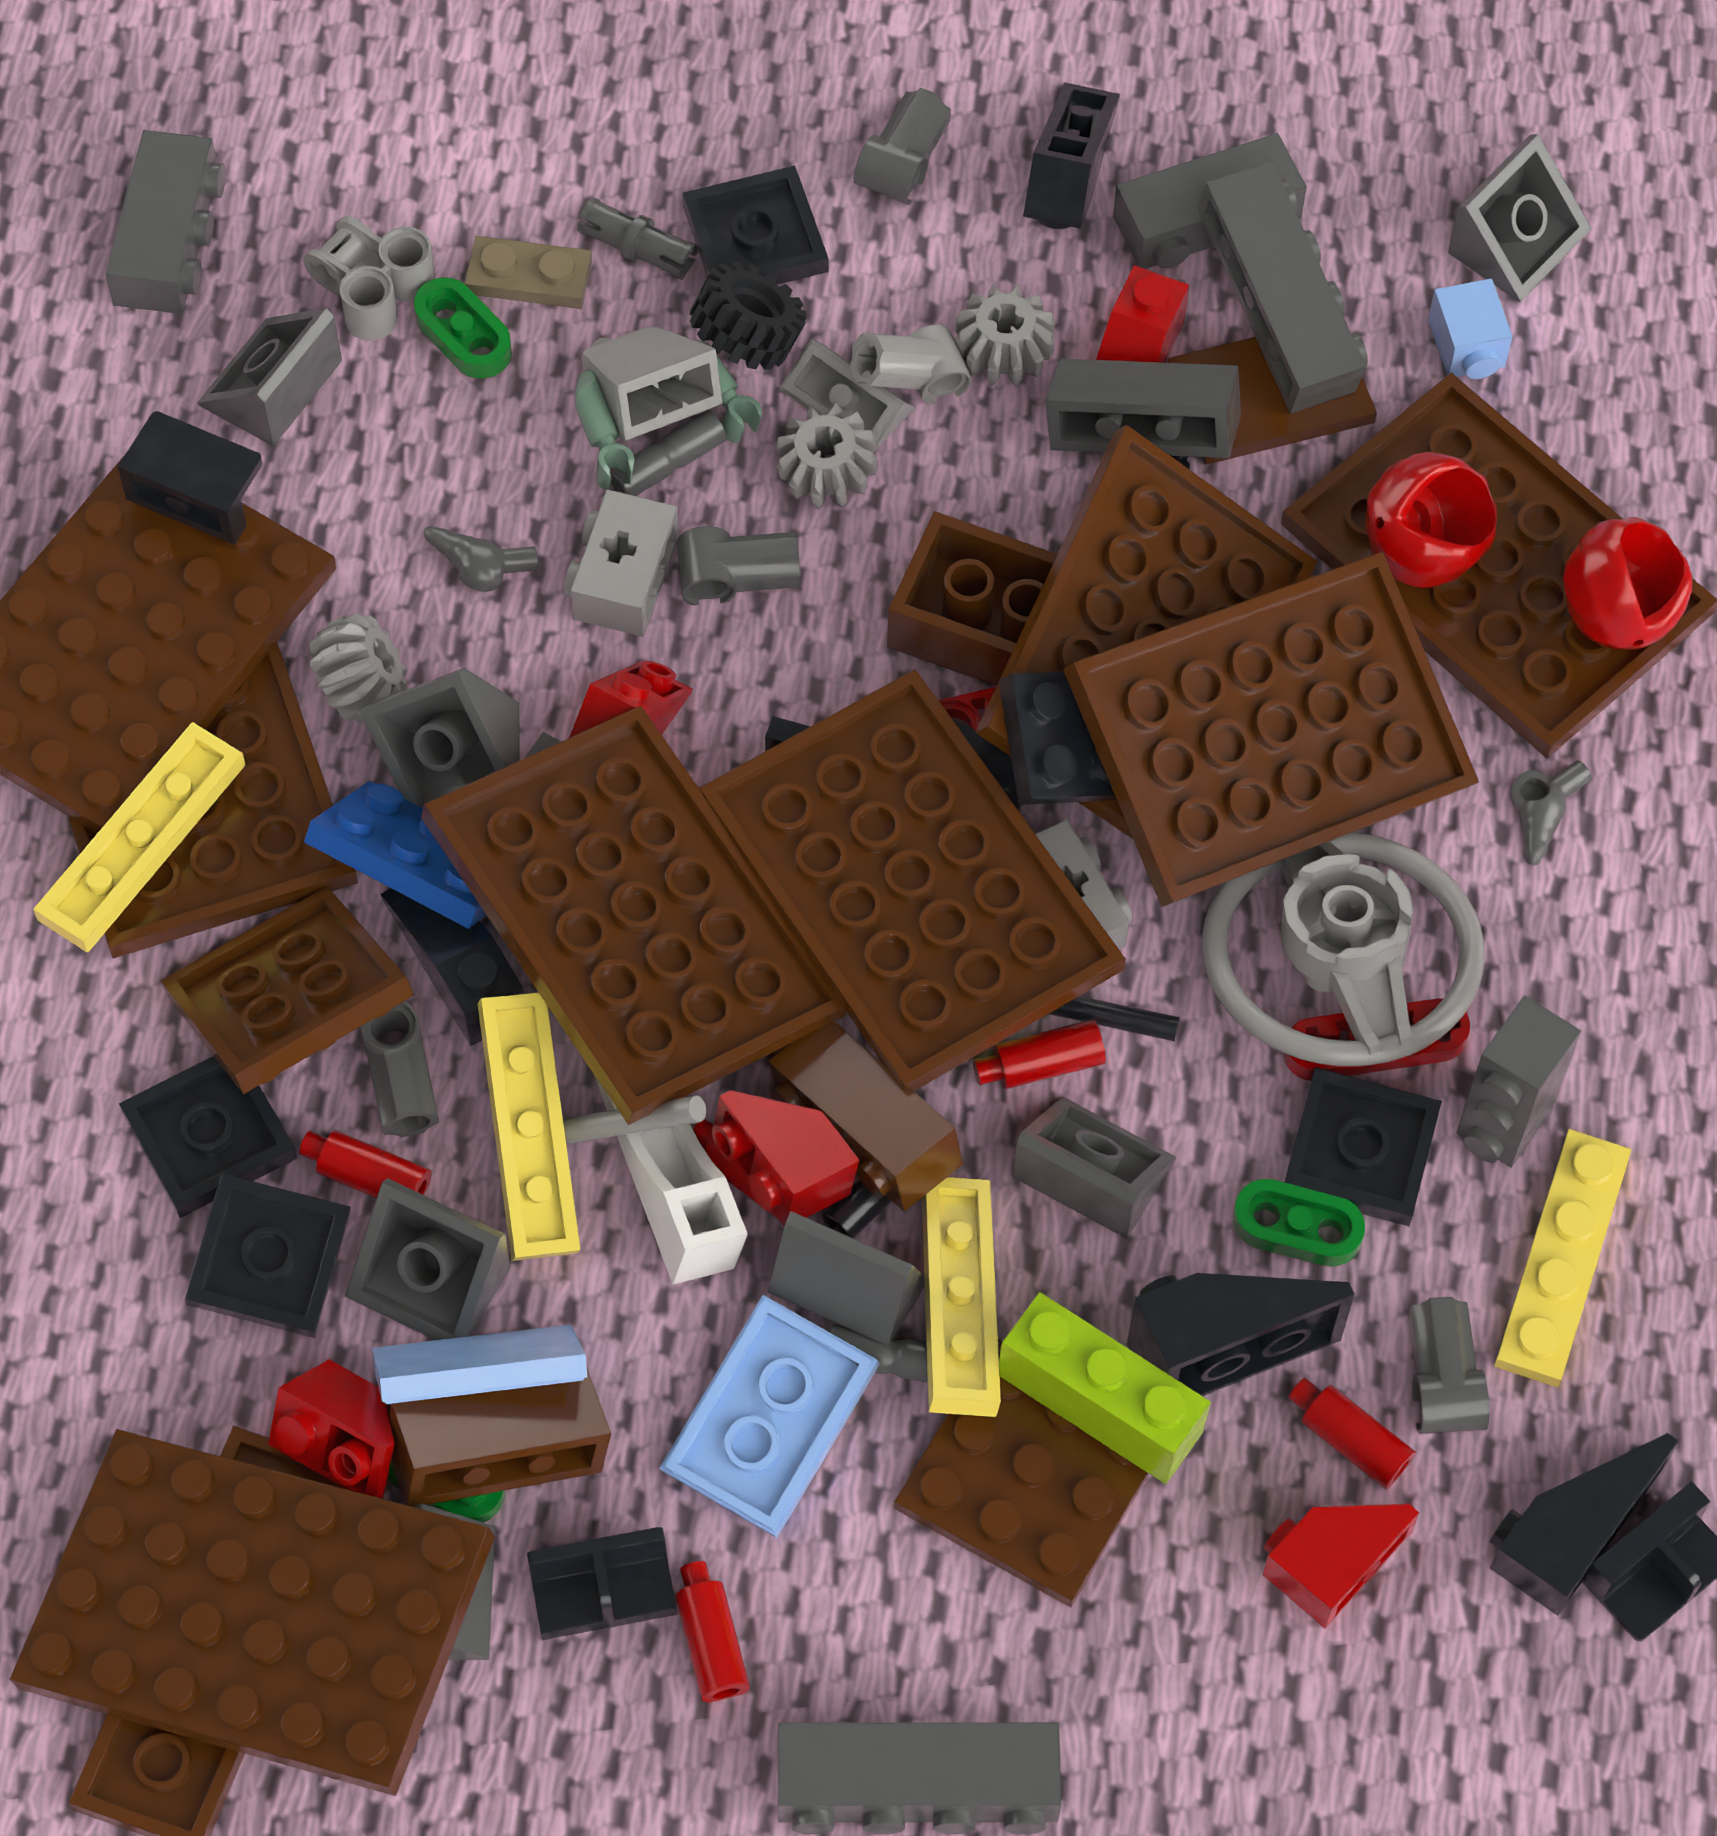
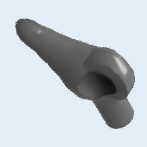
M429 526L424 529L423 534L427 542L444 554L459 571L460 580L474 590L480 592L493 591L502 583L504 573L537 571L538 569L535 546L501 549L485 539L463 535L444 528Z
M1576 760L1552 778H1549L1540 771L1528 770L1520 774L1512 784L1510 798L1514 807L1519 811V817L1522 821L1525 859L1531 866L1539 864L1546 854L1549 843L1560 820L1564 816L1566 798L1592 780L1590 771L1579 760Z

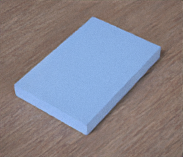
M762 1295L659 1469L777 1538L880 1363L874 1357Z
M572 1324L372 1348L374 1372L381 1400L386 1404L583 1381L584 1378H587L585 1352Z

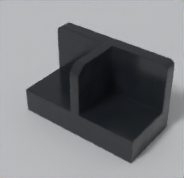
M155 411L150 415L119 463L118 470L126 500L235 545L247 526L241 499L263 463L260 453L162 412Z
M1692 1481L1593 1562L1583 1581V1584L1638 1642L1644 1641L1717 1579V1535L1701 1519L1711 1501Z
M662 1527L538 1549L527 1553L542 1640L677 1615Z

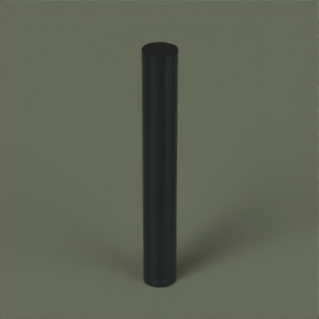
M1078 996L1049 1013L1050 1015L1082 1022L1094 1019L1097 1025L1174 1042L1180 1017L1082 996Z

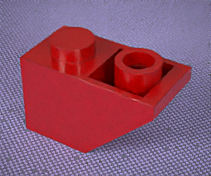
M654 661L635 663L590 683L569 738L639 706H642L662 735L692 693L693 688L675 679L676 673L663 664Z
M732 1090L719 1096L712 1128L714 1143L720 1154L730 1162L735 1161L748 1178L750 1190L757 1203L766 1211L772 1210L783 1226H785L791 1211L807 1218L851 1194L859 1159L822 1111Z
M330 1359L278 1388L268 1445L347 1490L383 1499L395 1442L386 1403L381 1400L378 1386Z

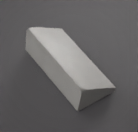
M810 339L779 389L807 409H809L811 404L819 411V415H827L835 402L842 409L843 418L858 412L864 420V430H872V433L875 434L878 448L916 407L887 387L857 384L849 368L851 363L826 345Z

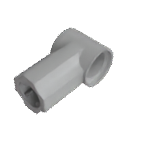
M937 324L922 327L909 336L862 332L852 345L853 354L849 368L857 384L916 389L919 391L922 400L932 405L936 403L934 398L954 392L956 397L961 396L968 390L972 382V377L952 333L944 325Z

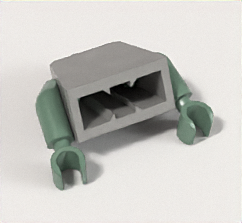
M656 326L645 327L615 339L599 338L581 356L584 372L576 380L575 407L590 446L599 448L596 480L598 485L604 490H610L611 474L609 468L622 470L625 473L627 483L631 484L635 461L634 454L630 448L615 442L618 437L626 441L721 404L726 409L721 424L730 442H740L745 429L743 421L748 423L755 433L762 417L761 405L752 397L738 396L735 391L739 386L716 354V349L704 341L692 340Z

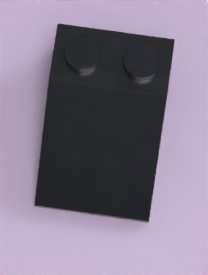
M1195 1273L1177 1280L1176 1276L1169 1275L1147 1284L1140 1291V1295L1135 1297L1127 1346L1131 1351L1201 1396H1205L1341 1341L1355 1293L1349 1282L1210 1273Z

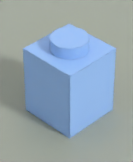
M1492 278L1435 289L1428 322L1446 374L1448 375L1452 372L1456 377L1466 375L1470 379H1482L1494 374L1499 368L1505 367L1513 336Z

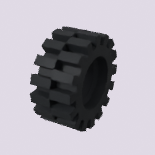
M731 262L729 267L725 263L717 265L716 269L713 268L690 309L689 315H692L690 319L692 328L700 329L697 336L702 341L711 340L713 342L711 347L716 349L718 355L724 350L730 354L728 360L735 364H738L739 360L743 359L746 362L747 368L757 369L760 363L764 370L773 369L774 365L779 367L783 364L806 324L807 313L801 310L803 303L799 297H790L793 290L787 284L780 287L775 284L776 276L768 272L767 276L763 277L759 275L758 267L749 265L745 271L741 263Z

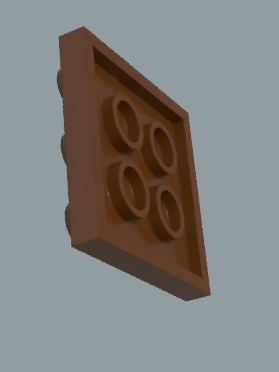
M328 886L160 980L170 1001L243 1094L260 1084L272 1081L291 1066L317 1051L327 1049L341 1037L375 1018L384 1016L393 1007L414 996L405 974Z
M998 1339V1355L1000 1358L1001 1345L1003 1341ZM1000 1377L1001 1403L996 1417L947 1414L895 1499L894 1509L1071 1608L1145 1483L1149 1473Z

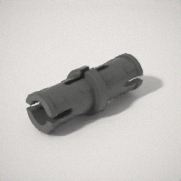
M591 198L580 214L579 218L588 222H578L577 231L579 233L593 237L621 250V256L633 263L638 258L683 280L696 259L688 256L689 254L692 256L698 254L697 244L689 243L654 227V221L644 215H639L636 218L602 203L596 198Z

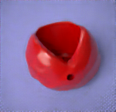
M1438 452L1413 454L1388 467L1368 494L1365 529L1369 537L1372 553L1375 555L1383 552L1394 579L1406 585L1426 588L1436 587L1456 580L1489 551L1495 540L1497 505L1490 494L1488 481L1485 476L1457 457Z
M1628 517L1621 520L1610 519L1596 524L1581 537L1577 547L1566 561L1563 581L1566 603L1572 622L1586 638L1609 649H1639L1662 639L1675 627L1683 616L1692 593V573L1686 557L1674 544L1666 530L1638 517Z

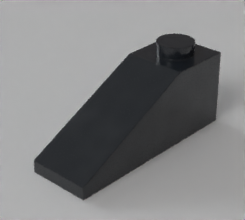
M1064 82L1033 152L1023 217L1037 219L1042 225L1053 229L1081 228L1092 200L1120 94Z
M392 888L381 893L382 900L469 1045L472 1046L482 1041L478 1002L480 999L524 994L521 982L493 936L481 921L468 929Z
M1666 1433L1536 1496L1523 1515L1511 1509L1489 1541V1543L1498 1548L1490 1569L1558 1616L1585 1579L1592 1563L1601 1557L1666 1466L1679 1440Z

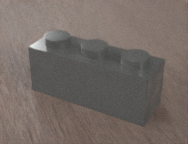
M149 130L142 131L105 274L113 306L183 314L188 294H198L201 284L202 265L200 259H197L200 246H209L211 243L214 217L213 212L209 211L212 198L222 197L226 176L224 163L217 162L212 138Z
M1279 133L1117 184L1113 217L1138 267L1147 269L1158 265L1161 268H1171L1182 263L1190 254L1211 247L1216 250L1198 211L1206 182L1269 161L1273 162L1280 179H1287L1290 182L1297 200L1296 214L1301 219L1307 186Z
M1059 359L1045 400L1050 450L1105 453L1113 433L1128 425L1171 456L1230 458L1241 418L1238 366Z
M1525 995L1482 1053L1456 1132L1464 1138L1465 1146L1473 1155L1489 1163H1495L1499 1160L1510 1168L1515 1164L1553 1110L1581 1034L1580 1029Z

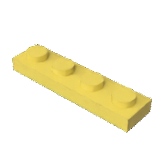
M192 722L34 907L33 910L37 921L88 953L244 768L243 753Z
M539 993L481 998L478 1002V1012L511 1261L576 1254L580 1251V1242L548 1005Z
M1571 1129L1568 1130L1494 1367L1557 1388L1559 1387L1632 1149Z
M947 1177L921 1198L929 1412L996 1417L1001 1398L990 1180Z

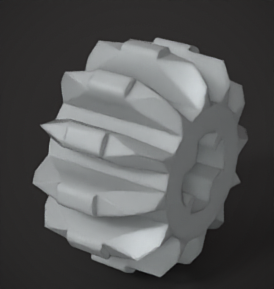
M993 283L988 291L987 298L972 293L970 300L967 302V310L959 311L955 322V332L958 335L955 338V343L962 358L967 359L966 366L971 376L987 369V380L992 387L999 380L1000 374H1008L1010 381L1017 387L1022 380V371L1038 378L1040 371L1043 369V360H1050V356L1053 355L1055 339L1052 335L1054 334L1055 321L1052 317V312L1043 311L1040 294L1023 299L1022 291L1018 284L1010 294H1002Z
M835 402L827 415H819V411L810 404L807 410L808 420L804 422L789 417V421L786 424L788 435L778 437L776 442L777 456L780 457L779 462L776 464L778 475L783 482H789L790 493L796 500L811 492L812 504L819 510L826 500V495H834L835 501L844 508L847 502L846 490L849 489L850 491L865 495V491L868 488L866 477L876 475L878 470L877 456L874 455L877 449L876 437L872 430H864V420L858 412L843 418L842 409ZM825 454H832V457L822 458L821 456Z
M356 613L349 617L342 616L328 623L327 628L317 632V637L309 642L310 653L313 656V659L310 661V668L317 675L319 681L317 687L323 689L326 694L327 704L330 707H337L340 716L346 721L354 719L359 723L363 722L364 719L359 709L364 705L407 690V683L403 678L407 674V668L400 661L398 655L400 649L395 648L391 642L390 632L386 629L381 630L378 621L371 615L363 617Z

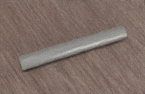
M700 1096L669 1100L656 1108L650 1115L630 1125L626 1123L618 1109L563 1118L566 1144L701 1122L706 1116V1105Z

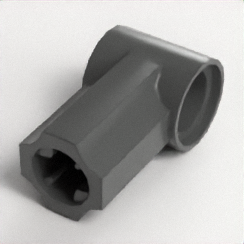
M919 88L915 92L906 91L880 137L872 135L865 143L854 171L853 179L855 184L907 205L912 203L913 200L908 199L916 183L922 185L924 182L929 157L950 123L951 109L940 100L938 94L923 88Z
M701 526L683 532L677 539L681 595L683 600L690 605H699V600L720 598V603H726L735 597L736 592L800 587L801 576L796 532L730 537V534L722 528Z
M404 1001L393 1007L384 1016L375 1018L361 1026L362 1039L368 1058L384 1135H397L401 1138L425 1133L428 1128L439 1123L419 1018L415 1009ZM399 1031L407 1035L402 1041L395 1044H383L378 1041L384 1034Z
M1453 1297L1429 1298L1420 1304L1411 1305L1408 1316L1416 1374L1413 1375L1412 1399L1413 1401H1420L1422 1423H1416L1417 1432L1419 1434L1487 1430L1490 1414L1488 1387L1483 1370H1477L1467 1302L1455 1300Z

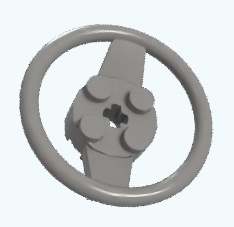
M1355 832L1223 883L1209 906L1202 933V953L1210 984L1217 998L1233 1019L1251 1035L1282 1053L1302 1060L1334 1066H1365L1390 1062L1416 1053L1439 1040L1455 1026L1471 1005L1481 982L1485 960L1484 940L1476 912L1460 886L1442 868L1419 852L1400 843L1378 836ZM1360 858L1393 867L1418 881L1434 895L1446 910L1457 935L1459 959L1452 986L1439 1005L1412 1026L1409 1023L1402 976L1413 917L1410 892L1396 872L1388 868L1386 875L1375 867L1359 864ZM1280 868L1289 888L1283 900L1280 927L1283 950L1295 968L1305 975V980L1311 988L1320 992L1334 991L1355 1041L1315 1037L1296 1031L1278 1022L1261 1010L1247 996L1233 973L1228 955V933L1233 914L1241 900L1254 885Z

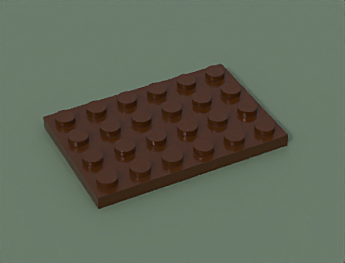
M1452 372L1287 507L1282 514L1281 525L1334 570L1373 556L1369 537L1365 529L1368 494L1387 468L1399 460L1421 452H1438L1463 460L1475 471L1485 476L1488 481L1490 494L1497 505L1496 536L1489 551L1459 578L1436 587H1412L1396 579L1394 580L1424 651L1546 759L1712 616L1717 607V598L1692 578V593L1683 616L1675 627L1657 642L1639 649L1621 650L1609 649L1586 638L1572 622L1568 611L1563 581L1565 564L1577 547L1581 537L1589 529L1606 520H1621L1623 518Z
M1125 425L1112 435L1000 679L1010 674L1064 672V668L1076 661L1306 580L1311 577L1317 560L1131 427ZM998 682L975 733L1011 757ZM1117 800L1078 802L1133 839Z
M123 457L0 600V775L95 833L102 829L192 722L203 729L208 727L337 569L334 555L242 503L247 526L234 545L126 500L118 470V465Z
M1383 552L1076 661L1063 669L1161 907L1479 783Z
M277 642L205 729L242 752L245 761L244 768L104 933L112 959L299 902L326 886L331 891L358 884L354 868L304 843L310 821L332 807L333 804ZM68 816L79 853H81L97 833Z
M916 669L699 788L844 1003L845 1010L879 1060L891 1071L905 1090L911 1088L915 1091L1125 969L1126 958Z
M642 706L424 804L421 815L422 820L628 1125L650 1115L666 1101L683 1098L845 1016L844 1003L710 803Z
M116 1429L9 1680L20 1690L396 1796L495 1536L487 1526Z

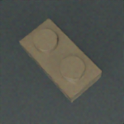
M475 235L465 285L476 296L582 309L592 265V250Z

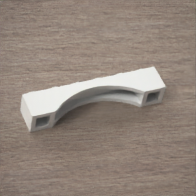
M595 1077L607 1111L617 1109ZM690 1124L617 1136L672 1284L734 1269L748 1234L725 1175L709 1158Z

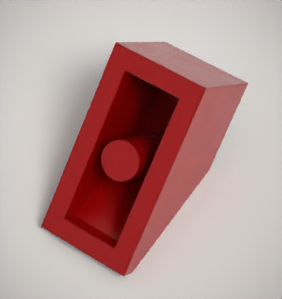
M1134 265L1111 311L1096 360L1165 363L1185 323L1189 284Z
M1410 1504L1312 1507L1298 1523H1295L1291 1518H1287L1267 1540L1263 1549L1269 1555L1263 1576L1322 1627L1326 1628L1413 1532L1420 1512Z

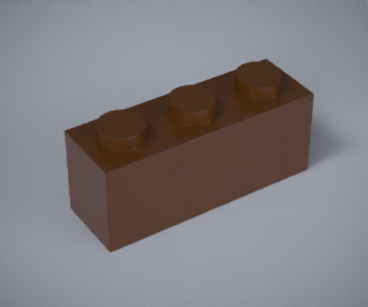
M835 1021L789 1044L768 1061L776 1087L771 1091L773 1099L822 1111L858 1157L859 1164L856 1174L865 1188L876 1198L880 1199L886 1195L905 1212L963 1165L955 1127L910 1087L905 1090L882 1062Z
M588 1368L587 1378H584L583 1381L392 1403L389 1415L395 1442L391 1463L404 1503L411 1507L421 1503L428 1505L602 1473L611 1437V1431Z

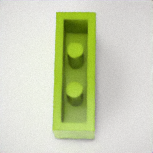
M1041 1292L1038 1293L1001 1345L999 1358V1376L1165 1485L1203 1433L1211 1401Z

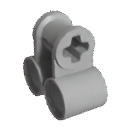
M344 216L336 223L337 232L320 249H311L304 256L303 262L311 277L318 284L333 294L340 295L347 330L359 339L375 341L389 335L397 325L398 313L395 299L414 301L419 288L426 282L436 278L432 246L429 238L416 228H395L381 238L358 219L352 216Z

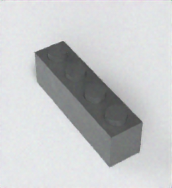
M1272 161L1206 182L1198 211L1289 413L1292 414L1356 392L1368 364L1367 351L1359 334L1350 332L1343 317L1344 303L1338 286L1333 281L1327 282L1319 264L1321 261L1320 249L1314 234L1310 230L1304 231L1296 214L1297 200L1290 182L1287 179H1280Z
M1059 1722L778 1723V1823H792V1830L802 1834H825L834 1830V1823H863V1830L865 1832L894 1834L905 1830V1822H933V1830L938 1833L964 1834L975 1830V1822H1003V1828L1006 1832L1034 1834L1044 1831L1046 1829V1822H1058L1061 1809Z

